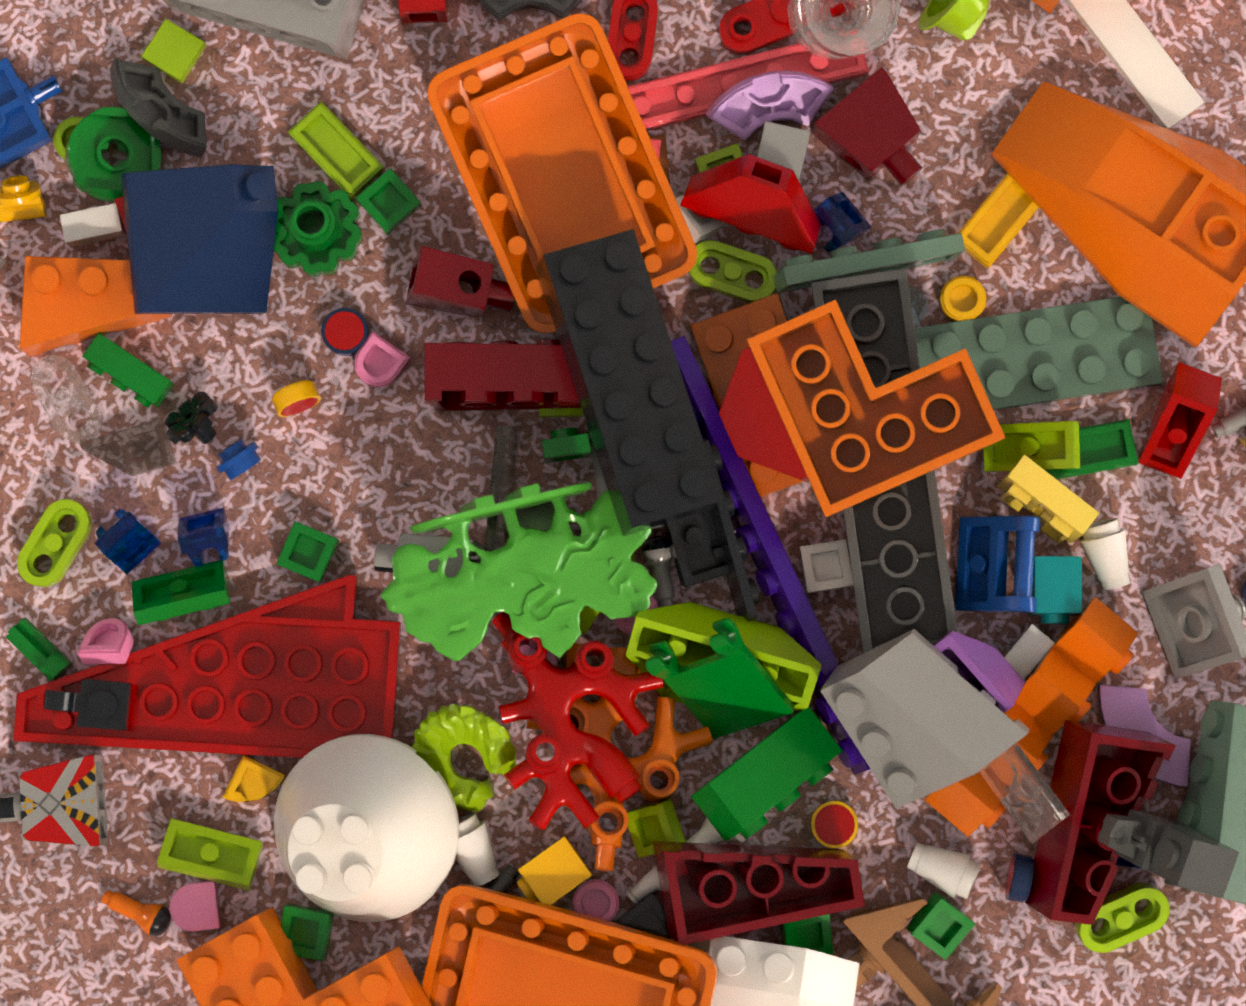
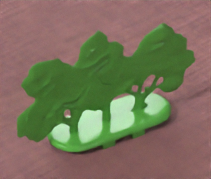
M592 482L575 484L545 492L540 491L539 483L517 489L506 496V501L495 504L493 494L475 498L462 506L459 513L439 517L409 527L411 532L415 534L446 528L452 535L448 543L436 554L429 552L424 546L410 543L398 547L391 559L393 581L380 595L386 601L388 610L403 615L407 633L414 635L421 642L431 643L437 652L453 661L461 660L482 642L488 630V624L495 612L509 614L512 629L528 639L538 637L541 639L542 646L546 650L561 658L581 635L579 626L581 622L580 613L585 606L604 613L611 620L636 617L638 611L648 610L651 605L650 597L655 593L657 587V580L648 573L642 564L633 562L631 555L645 542L652 533V530L649 528L623 536L608 490L602 492L591 510L579 514L569 509L565 499L589 491ZM552 502L555 512L550 530L544 532L533 528L525 529L519 526L516 511ZM503 514L509 533V539L505 546L497 550L485 551L469 542L468 526L470 522ZM569 522L578 523L581 528L580 536L573 535ZM458 548L462 549L463 564L456 576L452 578L447 577L444 573L448 557H458L456 550ZM470 551L478 554L481 558L480 563L470 561ZM438 558L439 566L436 572H431L428 567L429 561Z

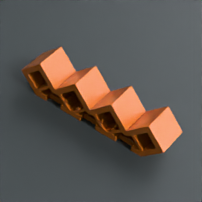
M1094 597L1082 609V613L1076 615L1058 635V640L1024 680L1026 683L1014 706L1005 712L1011 720L1015 721L1018 719L1030 729L1029 733L978 773L927 795L925 801L967 837L981 824L986 828H990L1006 809V806L1001 801L1011 785L1024 773L1032 777L1046 762L1049 755L1044 752V749L1053 735L1064 725L1065 720L1079 722L1088 712L1091 704L1086 699L1096 683L1109 671L1117 675L1134 656V653L1129 648L1138 632L1098 598Z

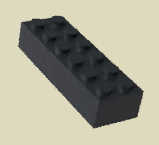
M634 229L543 254L536 270L623 536L713 509L723 499Z

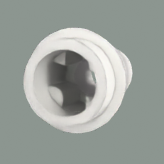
M1118 518L1092 523L1083 534L1084 538L1080 542L1102 584L1103 590L1116 589L1130 584L1126 529L1120 528Z
M475 812L468 813L458 818L459 839L455 860L468 878L471 879L473 885L480 886L499 876V871L496 867L497 864L485 821H479Z
M918 842L907 868L953 899L956 895L967 899L981 864L971 860L972 855L930 845L926 846Z

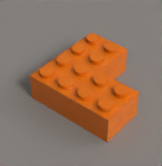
M836 299L747 339L825 517L832 516L1006 438L966 348L875 388Z
M274 907L249 918L176 959L200 1006H432L400 946L393 948L318 990L301 957H298L292 948L294 944L285 935L281 927V920Z

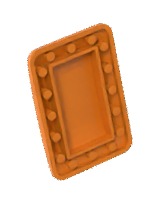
M583 13L570 15L441 71L433 77L427 92L430 106L520 312L531 329L545 334L556 331L536 270L543 254L634 229L653 289L691 271L697 258L695 242L603 28L595 18Z
M461 884L451 888L444 894L440 903L422 989L432 1006H711L717 981V967L715 961L707 952L689 945L679 944L677 941L538 901L474 885Z

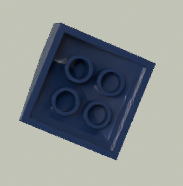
M229 164L127 172L121 175L135 314H264L267 312L278 218L274 166Z

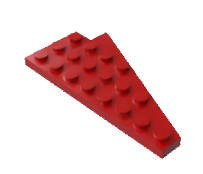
M347 575L129 654L126 664H99L18 693L13 741L303 758L325 742L346 735L375 734L394 739L401 622L355 619L358 576ZM82 679L132 683L128 731L78 727L79 712L44 709L45 691L81 693Z

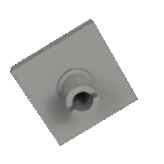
M1220 564L1142 591L1175 680L1246 657V630L1242 623L1246 616V607L1238 595L1231 594Z

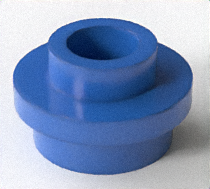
M242 439L231 444L218 454L222 462L216 466V469L219 473L224 471L230 480L244 473L261 460L255 451L258 448L257 444L254 441L245 445Z

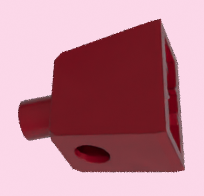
M883 67L814 123L813 135L866 180H869L882 168L886 167L899 184L903 186L923 168L907 150L917 140L921 130Z
M422 246L413 262L405 304L479 318L485 311L486 306L511 311L514 296L508 282L492 279L493 264ZM459 281L470 283L473 288V294L462 291Z

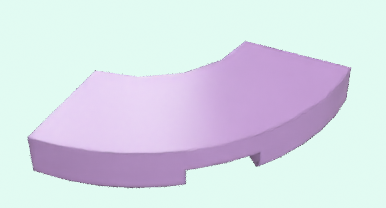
M797 71L761 73L730 87L712 103L705 113L711 120L741 139L746 140L757 128L764 126L765 121L793 120L809 126L834 90V87L821 78Z
M1097 685L1098 705L1103 725L1149 732L1176 745L1169 761L1163 759L1155 779L1171 785L1188 787L1191 740L1173 735L1158 723L1149 707L1147 689Z

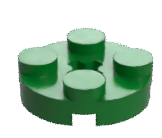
M104 107L97 109L78 123L67 140L66 163L75 186L82 192H86L99 200L115 202L114 199L123 196L122 174L127 172L153 171L160 168L161 147L159 140L138 125L124 108ZM109 143L117 144V150L125 153L126 159L120 160L116 166L109 165L108 160L102 158L101 151L108 149Z

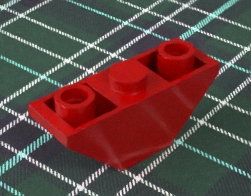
M751 154L691 176L680 206L690 209L699 217L714 218L735 226L743 233L750 235L758 234L779 242L780 245L789 250H802L810 254L813 253L821 227V222L794 171Z
M748 347L741 352L720 408L719 416L738 457L807 482L809 481L751 348Z

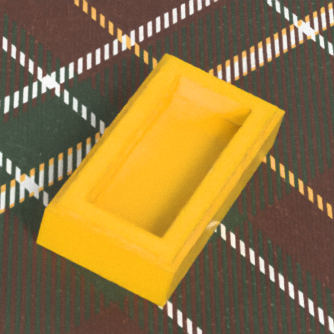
M1008 173L958 232L962 234L965 252L986 269L990 268L1039 208Z

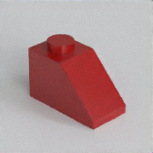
M1180 362L1177 363L1160 398L1138 463L1182 479L1218 410L1222 383L1221 377Z

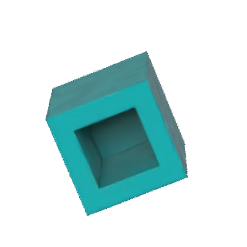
M1034 556L1032 597L1037 598L1036 613H1028V615H1041V624L1057 625L1069 624V616L1082 613V557Z

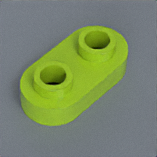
M715 240L703 241L696 245V263L688 274L691 280L699 287L746 303L773 295L776 289L773 276L777 273L774 264L766 257ZM709 258L716 260L719 264L718 271L713 274L704 272L701 267L704 260ZM751 273L759 274L763 284L759 288H750L745 282L746 276Z
M61 499L47 507L18 555V571L26 582L38 587H50L63 579L92 529L91 515L82 504L70 499ZM72 515L76 519V527L73 531L66 533L61 528V521L64 517ZM48 555L51 558L52 566L49 571L41 573L37 569V561L40 557Z
M1145 882L1135 883L1105 897L1096 919L1104 918L1105 920L1101 930L1092 931V925L1075 923V931L1078 938L1088 949L1097 953H1107L1159 930L1169 917V902L1166 896L1154 885ZM1141 899H1147L1146 909L1142 912H1135V904Z

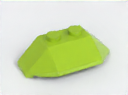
M693 602L637 612L625 656L632 664L635 663L641 673L648 672L645 665L646 660L654 657L649 652V646L660 641H666L670 644L680 667L718 654L711 648L709 642L711 636L718 634L712 625L715 621L730 618L736 624L744 645L794 704V709L799 711L809 707L821 670V663L780 627L756 620L747 621L742 616ZM664 680V687L655 689L661 697L674 698L676 702L683 703Z

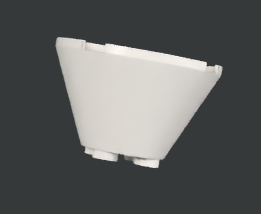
M353 734L338 737L325 742L306 754L290 771L281 787L274 814L275 842L281 862L296 887L314 904L323 910L333 913L335 916L358 922H381L404 916L426 903L436 893L442 883L445 882L452 869L458 851L459 819L454 798L439 771L435 772L426 761L416 754L417 751L409 745L375 734Z

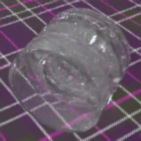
M789 0L787 7L790 29L799 44L814 56L830 60L867 54L884 44L895 30L901 10L900 0ZM844 3L846 12L840 16L832 17L830 8L836 4Z

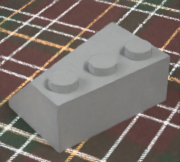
M915 629L836 666L820 690L896 809L978 773L1030 731L1020 720H1011L996 707L995 703L997 700L984 689L979 692L958 673L959 667Z

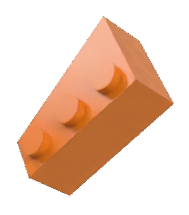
M25 256L19 349L30 357L70 344L75 345L85 342L88 339L95 338L98 333L102 335L112 332L117 333L172 317V314H135L130 260Z

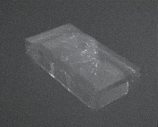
M1017 743L979 771L1032 844L1070 816L1069 812Z

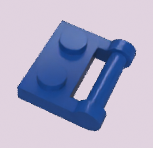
M960 517L956 590L957 611L1036 613L1037 598L1032 597L1035 533L1040 532L1039 517ZM1009 532H1016L1013 596H1006Z

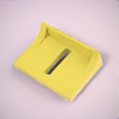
M1026 455L1020 459L1015 467L997 485L1004 492L1000 497L1002 501L1017 512L1024 507L1035 517H1039L1040 521L1044 523L1040 530L1058 544L1064 540L1072 543L1081 537L1099 515L1098 511Z

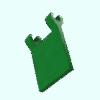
M730 618L715 621L712 625L718 634L711 636L709 642L711 648L718 654L680 667L676 655L668 642L660 641L649 646V652L654 657L646 660L645 665L648 672L655 677L663 679L703 727L708 726L714 739L794 713V704L744 645L736 624Z

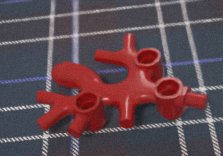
M502 612L492 620V623L504 638L501 645L508 653L509 665L515 672L524 675L528 684V693L523 700L498 706L502 724H507L520 720H530L540 727L542 733L528 743L525 760L505 773L504 777L514 790L532 778H539L544 782L545 790L542 798L528 819V822L544 831L555 812L561 806H567L584 829H586L600 817L572 780L570 771L574 765H585L610 799L615 797L619 804L632 797L643 786L638 781L641 776L617 746L603 737L583 732L573 725L570 718L572 704L578 698L585 695H598L605 698L636 737L649 728L650 724L634 703L635 696L641 692L663 688V679L655 677L649 672L633 675L617 672L613 668L614 657L611 649L600 641H589L583 644L578 649L572 665L567 668H559L546 658L547 650L542 646L541 639L538 637L528 639L512 629L510 615ZM523 645H531L535 648L536 653L531 656H525L519 651V648ZM593 655L597 656L602 660L603 664L598 667L590 666L586 658ZM547 748L552 751L554 757L549 761H543L537 757L536 752L539 749Z

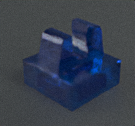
M844 192L828 197L814 209L821 222L820 228L826 225L832 230V239L824 246L827 252L836 250L858 239L872 227Z
M224 508L179 518L177 536L182 554L187 553L194 566H203L202 550L206 548H215L219 553L221 561L228 559L229 523Z
M119 509L115 515L120 520L108 531L100 526L96 531L98 540L95 544L107 558L128 574L157 548L161 542L130 511L127 513L125 510Z

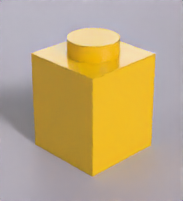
M565 835L520 867L518 871L523 878L516 883L527 899L552 905L592 876L593 873Z

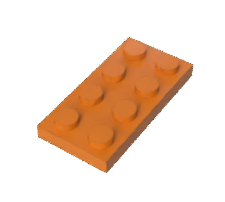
M778 293L690 325L719 410L741 352L750 347L747 339L789 321ZM743 459L760 498L806 482Z

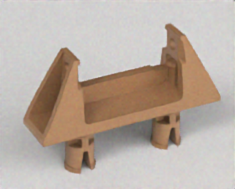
M918 897L844 915L840 918L859 940L857 944L859 950L848 959L860 964L856 990L877 971H880L881 974L886 971L915 1006H953V1001L900 940L896 941L893 937L899 929L902 931L909 919L927 904L924 898ZM993 981L980 995L973 998L970 1002L967 1001L965 1006H996L1002 987L996 981Z

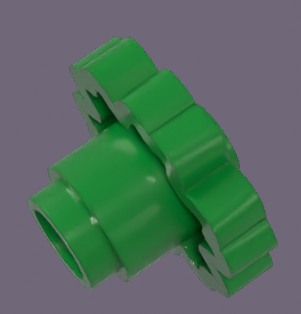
M315 181L310 184H297L293 189L292 198L281 197L277 199L278 218L274 252L281 258L286 267L293 269L302 266L309 277H317L322 274L332 275L338 270L339 260L351 261L356 257L357 247L360 246L363 240L361 230L355 225L360 218V212L345 191L335 190L330 193L323 182Z

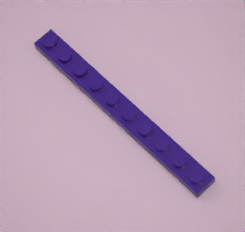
M685 336L676 338L671 341L679 369L701 435L707 438L710 444L714 443L719 450L723 469L718 471L722 489H728L733 499L735 515L732 516L738 527L736 533L742 536L747 554L750 553L756 565V580L759 588L765 596L771 597L778 612L775 615L777 626L783 629L821 663V670L814 688L818 698L815 701V705L822 721L827 725L830 724L838 741L836 743L843 750L838 754L839 759L845 767L851 768L853 775L870 770V767L820 691L839 664L743 459L737 456L719 416L720 410Z

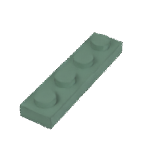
M938 229L919 234L917 236L918 241L902 244L901 238L898 237L876 242L873 244L875 250L858 253L857 246L839 248L829 252L830 258L813 261L812 255L793 257L785 260L786 267L780 269L773 276L776 291L778 294L810 288L812 287L811 282L908 269L953 260L965 252L962 234L946 236L945 229Z

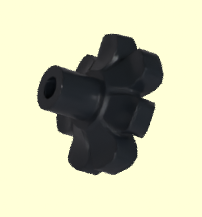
M197 392L193 396L192 401L187 399L178 407L180 413L171 412L164 422L169 428L166 433L167 438L174 444H177L179 441L183 443L189 442L195 436L202 444L209 443L216 435V430L212 427L213 423L209 416L217 411L218 405L206 392Z

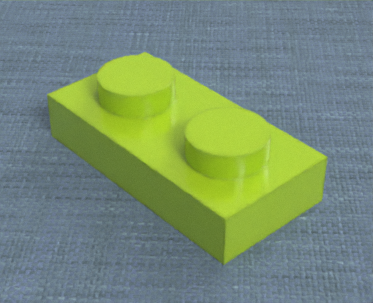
M1079 421L1000 424L1006 438L984 448V472L1011 471L1024 455L1044 470L1079 469Z
M171 818L159 853L157 866L158 868L250 891L263 849V843L255 839Z

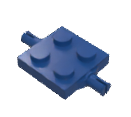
M7 57L0 61V169L53 141L42 121L39 104L63 92L54 75L29 88L19 78Z

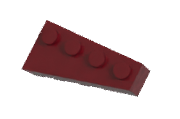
M539 340L536 344H518L516 341H493L490 344L469 342L424 343L425 400L437 411L581 408L559 340Z
M1065 720L1035 853L1031 890L1028 899L1025 901L1027 905L1050 920L1093 925L1119 869L1115 865L1119 857L1114 854L1115 850L1097 841L1099 832L1103 828L1106 814L1128 816L1130 808L1140 811L1145 798L1151 800L1158 782L1154 781L1163 759L1169 761L1176 745L1145 731Z
M652 841L667 931L674 941L682 945L865 906L858 860L843 849Z

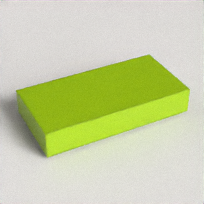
M322 101L288 131L289 136L341 190L348 194L350 200L356 197L385 170L384 166Z

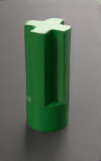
M26 617L22 618L17 625H14L8 631L9 634L6 638L50 682L59 679L71 667L72 662Z

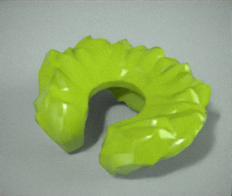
M452 703L449 706L442 705L437 712L429 711L427 719H423L420 723V728L414 732L415 741L411 747L417 751L416 754L426 761L435 772L439 771L452 793L456 808L463 812H479L485 806L488 799L494 796V783L489 776L481 782L458 774L451 764V752L455 746L468 744L477 749L482 756L487 771L491 774H501L504 776L505 773L516 766V748L511 742L510 733L491 716L480 712L474 706H460Z

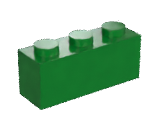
M808 707L785 721L693 793L691 797L725 842L739 833L747 839L769 822L764 814L772 807L781 812L801 796L797 787L807 780L813 786L832 772L834 769L829 762L843 750L811 708Z

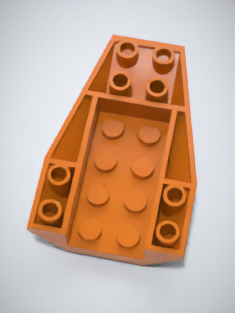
M1043 81L991 155L1119 296L1196 348L1246 282V166L1219 148Z

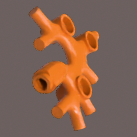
M574 643L567 650L565 668L572 665L578 649L583 644ZM610 648L614 657L613 668L617 672L625 675L640 673L635 663L632 664L625 656L627 648ZM580 697L572 704L570 710L571 721L577 729L598 735L610 742L613 730L622 721L613 706L603 697H600L595 702H588L583 697ZM657 697L654 736L650 748L646 753L638 757L628 758L641 776L638 781L643 787L639 792L650 802L666 800L677 789L680 775L675 763L681 755L713 744L708 726L685 733L675 730V699L670 697ZM526 721V729L541 730L535 722ZM576 764L570 771L572 780L576 785L583 784L591 790L594 798V810L599 815V819L608 818L614 824V830L610 832L601 829L599 819L587 828L591 837V845L596 847L594 869L613 871L615 849L622 847V836L629 823L628 814L623 807L624 802L619 804L615 797L610 799L589 769L583 764ZM650 777H661L664 780L665 788H654L650 783Z

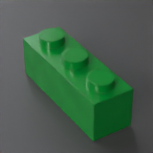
M100 333L97 334L82 356L89 361L86 367L99 376L105 372L113 377L110 381L111 384L123 392L129 388L136 393L134 399L147 408L151 404L159 408L174 386V383Z

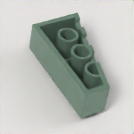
M1210 700L1208 710L1204 713L1201 720L1200 728L1202 734L1197 754L1190 764V782L1185 802L1181 805L1178 812V822L1239 852L1226 891L1221 899L1246 905V706ZM1165 880L1164 882L1166 884L1176 886L1175 884L1167 880Z

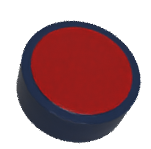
M340 308L332 311L325 318L321 334L324 343L333 353L341 356H351L357 354L358 350L365 343L369 336V328L360 313L350 308Z
M1018 853L1012 855L1006 879V900L1024 903L1028 899L1034 873V860L1031 856Z

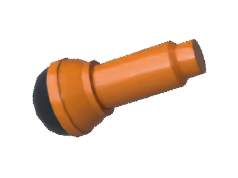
M106 890L102 897L101 903L108 905L109 909L136 921L137 925L149 936H159L166 932L170 926V911L161 903L143 904L118 891L112 892L110 890Z

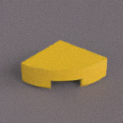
M243 755L222 798L235 802H251L252 800L262 799L267 794L273 793L283 783L287 775Z

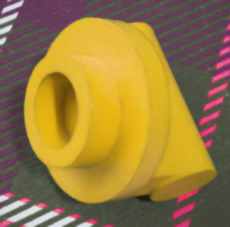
M24 175L12 176L1 182L0 223L47 217L46 203L42 197L41 187L38 182L29 180V177Z

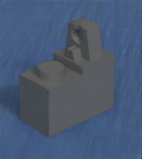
M1131 808L1128 816L1106 814L1103 828L1099 832L1097 839L1098 842L1114 849V854L1142 869L1155 873L1176 886L1220 898L1224 896L1239 854L1238 851L1183 823Z

